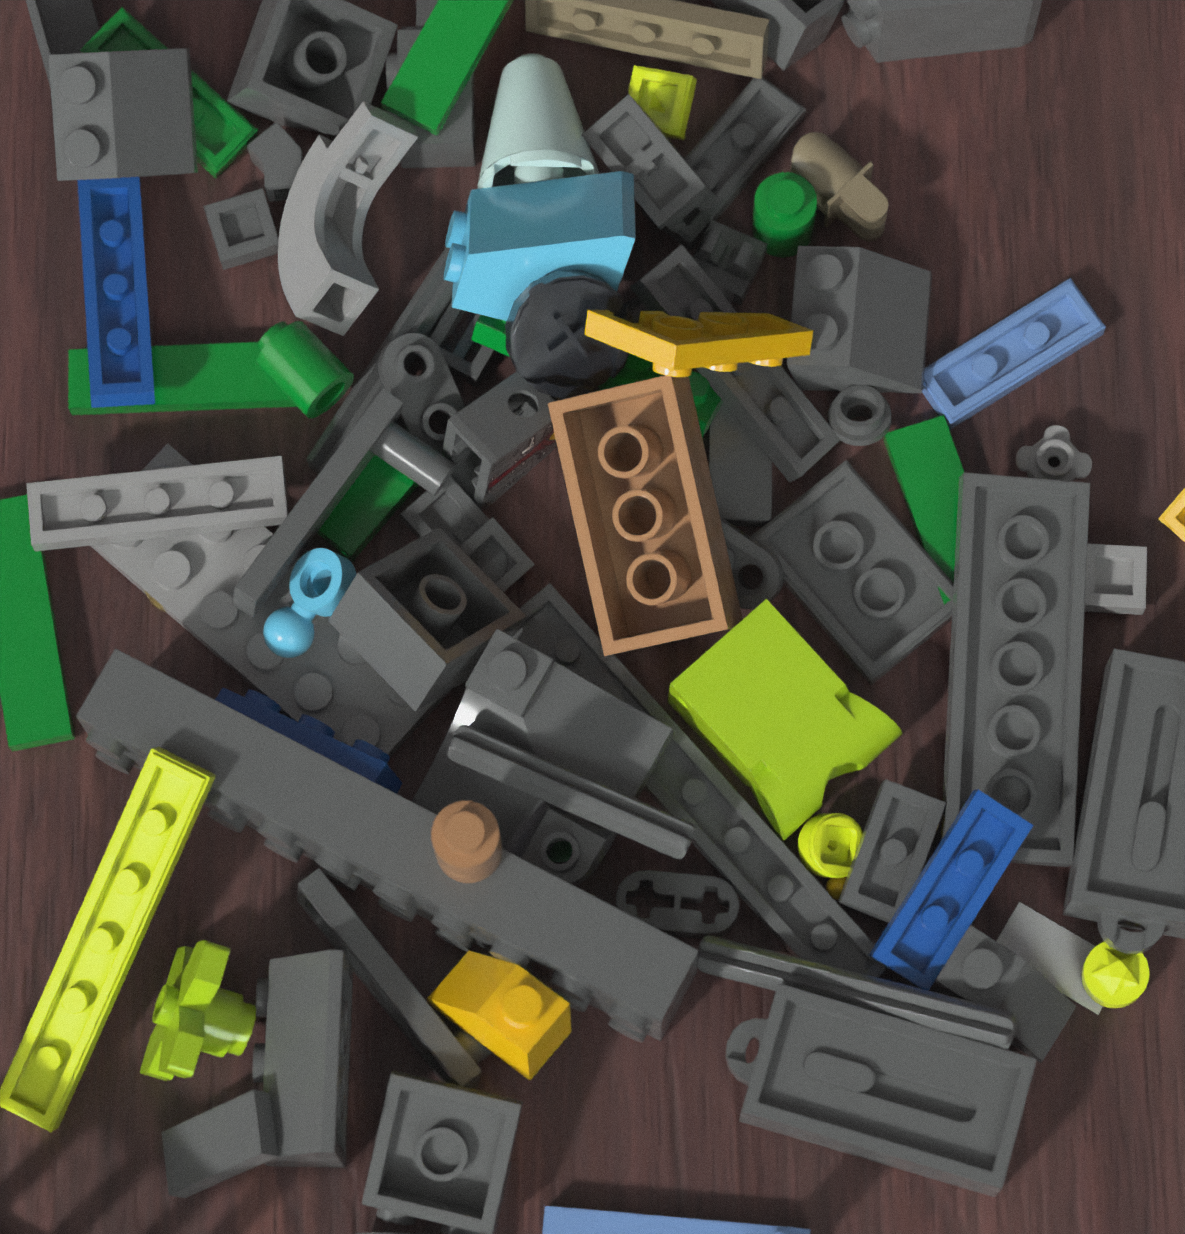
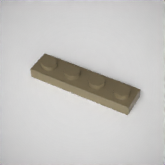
M525 0L526 32L762 79L767 64L769 19L675 0Z

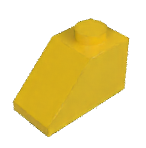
M470 950L427 998L430 1006L529 1081L571 1033L570 1003L518 964Z

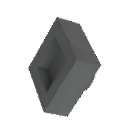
M263 188L203 206L223 270L278 254L279 239Z

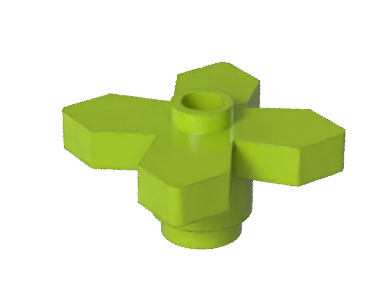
M206 940L197 942L195 948L188 946L177 948L167 982L162 987L155 1004L152 1021L157 1025L147 1045L140 1069L141 1074L164 1081L172 1080L174 1075L181 1078H189L193 1076L200 1051L221 1058L226 1053L237 1056L243 1053L253 1030L256 1006L243 1002L242 994L219 987L230 948Z

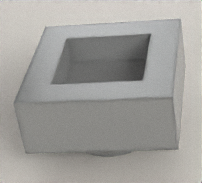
M1087 544L1084 612L1143 615L1146 609L1147 547Z

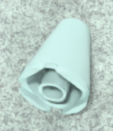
M525 54L507 64L503 69L477 189L600 174L590 145L582 136L584 129L564 74L559 64L539 54Z

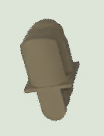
M810 132L802 136L793 149L790 172L804 177L813 186L817 196V208L825 215L824 226L828 228L838 218L863 241H876L882 236L889 204L885 195L871 183L874 164L869 162L865 167H862L839 144L832 141L824 133Z

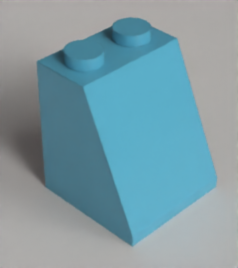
M617 171L471 190L464 213L454 210L445 242V247L450 248L445 265L444 280L453 282L452 308L507 321L514 301L529 284L553 271L577 269L600 276L617 291L636 239L634 174Z

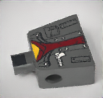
M517 371L448 419L442 455L456 464L451 477L482 512L548 456L557 446L548 403L567 398L561 399L538 392Z

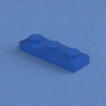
M222 687L215 699L396 794L403 784L387 764L390 756L381 749L360 739H356L352 747L333 738L336 732L331 727L309 715L302 714L298 722L280 714L282 707L278 703L257 691L248 689L243 697Z
M974 789L871 950L869 956L916 987L929 991L1033 825L979 789Z

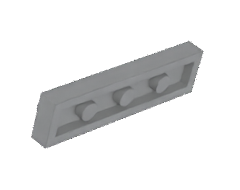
M282 456L26 483L31 545L34 551L281 525L289 515Z

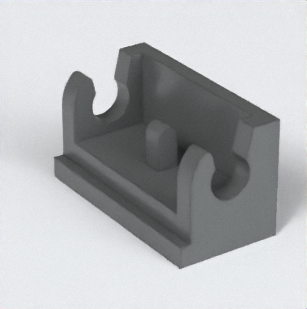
M629 94L582 134L583 138L612 172L624 171L634 174V199L659 229L666 226L672 232L681 231L685 228V223L682 219L690 211L697 207L701 211H708L719 201L718 197L646 111Z

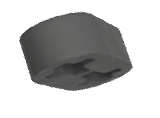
M651 870L636 871L625 877L616 893V908L674 937L703 939L704 936L711 935L720 938L733 928L739 912L738 896L733 887L724 879L714 876ZM641 886H649L653 888L652 893L655 899L674 901V908L653 907L649 918L637 917L636 906L626 904L627 897L638 896ZM704 892L717 893L718 904L728 906V913H718L715 918V924L702 923L701 912L680 909L681 902L701 903L704 899Z

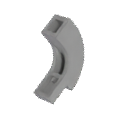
M364 101L334 141L319 135L311 146L289 191L282 215L278 240L280 281L293 313L298 318L342 336L345 335L379 290L365 264L362 253V233L367 212L382 184L418 138L409 122Z

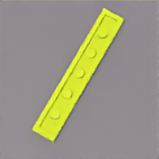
M160 747L151 748L0 1088V1107L49 1132L59 1128L214 782L215 774Z

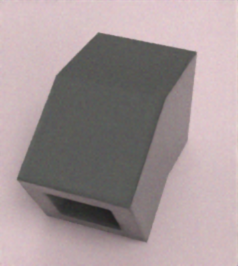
M275 122L247 145L251 161L264 174L265 190L269 202L287 200L294 178L304 160L301 148Z

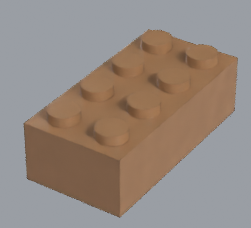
M664 375L548 403L604 656L727 630L735 627L742 621V613L689 376L671 377Z

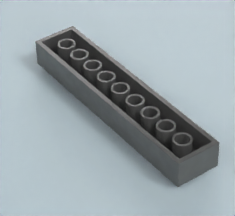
M116 648L76 715L88 734L85 741L98 750L95 756L112 768L125 774H129L133 766L142 770L151 748L160 747L215 774L216 777L204 802V805L210 808L207 815L213 820L239 833L242 832L245 825L257 830L266 837L264 842L266 847L293 862H298L302 854L309 857L323 867L322 872L329 881L348 891L355 892L359 884L372 890L380 897L378 905L401 919L412 922L416 914L420 915L438 927L435 934L439 938L463 951L468 952L472 945L475 944L490 952L497 959L518 964L528 973L548 982L553 987L552 991L570 1003L571 1008L585 1012L590 1004L607 1013L611 1017L608 1025L635 1041L643 1043L647 1035L659 1041L662 1040L697 973L699 950L502 849V857L497 869L486 879L475 883H462L450 878L440 868L432 844L431 830L433 822L437 817L436 814Z

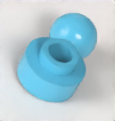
M316 548L305 553L297 561L289 581L290 594L294 603L291 607L279 608L271 613L265 621L263 628L264 641L274 654L284 658H294L302 655L310 648L315 634L313 619L316 615L322 617L331 616L356 576L355 568L347 558L326 548Z

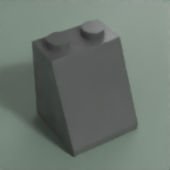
M846 0L842 22L851 41L858 48L866 46L876 63L1022 47L1033 40L1042 0Z

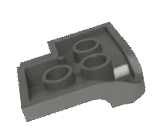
M496 629L465 684L467 688L450 728L412 802L436 815L446 806L458 801H473L485 806L491 811L498 823L502 849L576 886L584 882L595 872L618 833L452 761L448 757V749L456 730L460 725L467 724L635 799L639 798L675 731L671 727L585 680L545 654ZM559 841L569 842L572 846V856L563 864H555L550 858L551 848Z

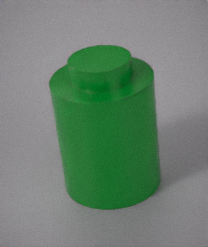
M780 172L767 177L757 188L754 198L752 233L755 239L768 244L767 254L781 258L797 255L798 246H808L811 242L814 231L817 196L809 181L795 173Z
M281 321L272 326L258 343V348L261 352L256 361L257 365L309 419L320 416L334 406L347 392L354 380V374L303 321H295L289 325L285 321Z

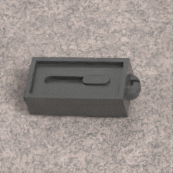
M1114 648L1103 673L1074 843L1073 865L1070 867L1062 915L1098 922V930L1103 941L1110 948L1112 947L1125 954H1141L1150 950L1162 935L1185 939V662ZM1119 926L1141 930L1142 932H1130L1120 928Z
M779 983L768 1019L754 1018L738 1025L727 1041L725 1056L729 1071L738 1081L748 1086L739 1122L995 1197L1003 1187L1037 1060ZM755 1038L759 1042L758 1054L752 1063H747L745 1059L746 1049L750 1041Z

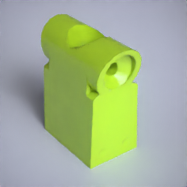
M767 599L670 683L667 702L746 786L751 788L763 815L781 841L787 839L822 807L825 787L829 780L845 773L864 769L902 735L900 727L889 716L873 704L848 691L845 683Z

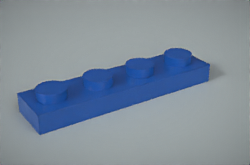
M140 177L77 180L91 407L155 404Z

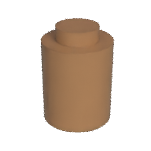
M458 801L440 811L432 825L431 839L438 864L442 871L450 878L462 883H475L489 877L497 869L502 857V842L498 823L494 815L485 806L473 801Z

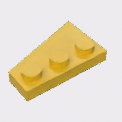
M588 310L584 335L652 362V369L656 373L671 377H688L692 373V368L704 367L714 371L732 372L737 370L738 363L745 362L760 366H781L783 358L810 355L814 330L769 313L700 312L698 321L680 316H670L662 311H640L639 323H631L614 316V313L609 310Z

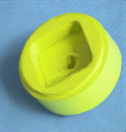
M822 813L809 819L801 829L798 838V853L805 868L815 876L822 878L846 877L863 834L860 825L850 816L841 813Z
M1102 942L1094 947L1086 957L1081 970V980L1086 993L1093 1001L1107 1008H1122L1135 1002L1146 989L1149 981V966L1143 953L1125 954L1112 947L1110 948L1105 942Z

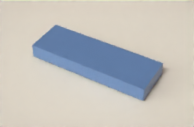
M1070 278L927 366L924 370L923 395L938 416H945L948 428L951 430L1102 336L1106 326Z

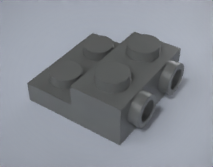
M394 1070L390 1075L362 1205L377 1208L376 1216L378 1218L395 1224L414 1225L416 1218L441 1223L440 1231L443 1234H493L498 1225L512 1163L510 1160L524 1101Z

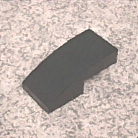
M451 476L436 496L426 491L398 516L417 538L440 527L502 592L507 590L535 565L493 517L489 520Z

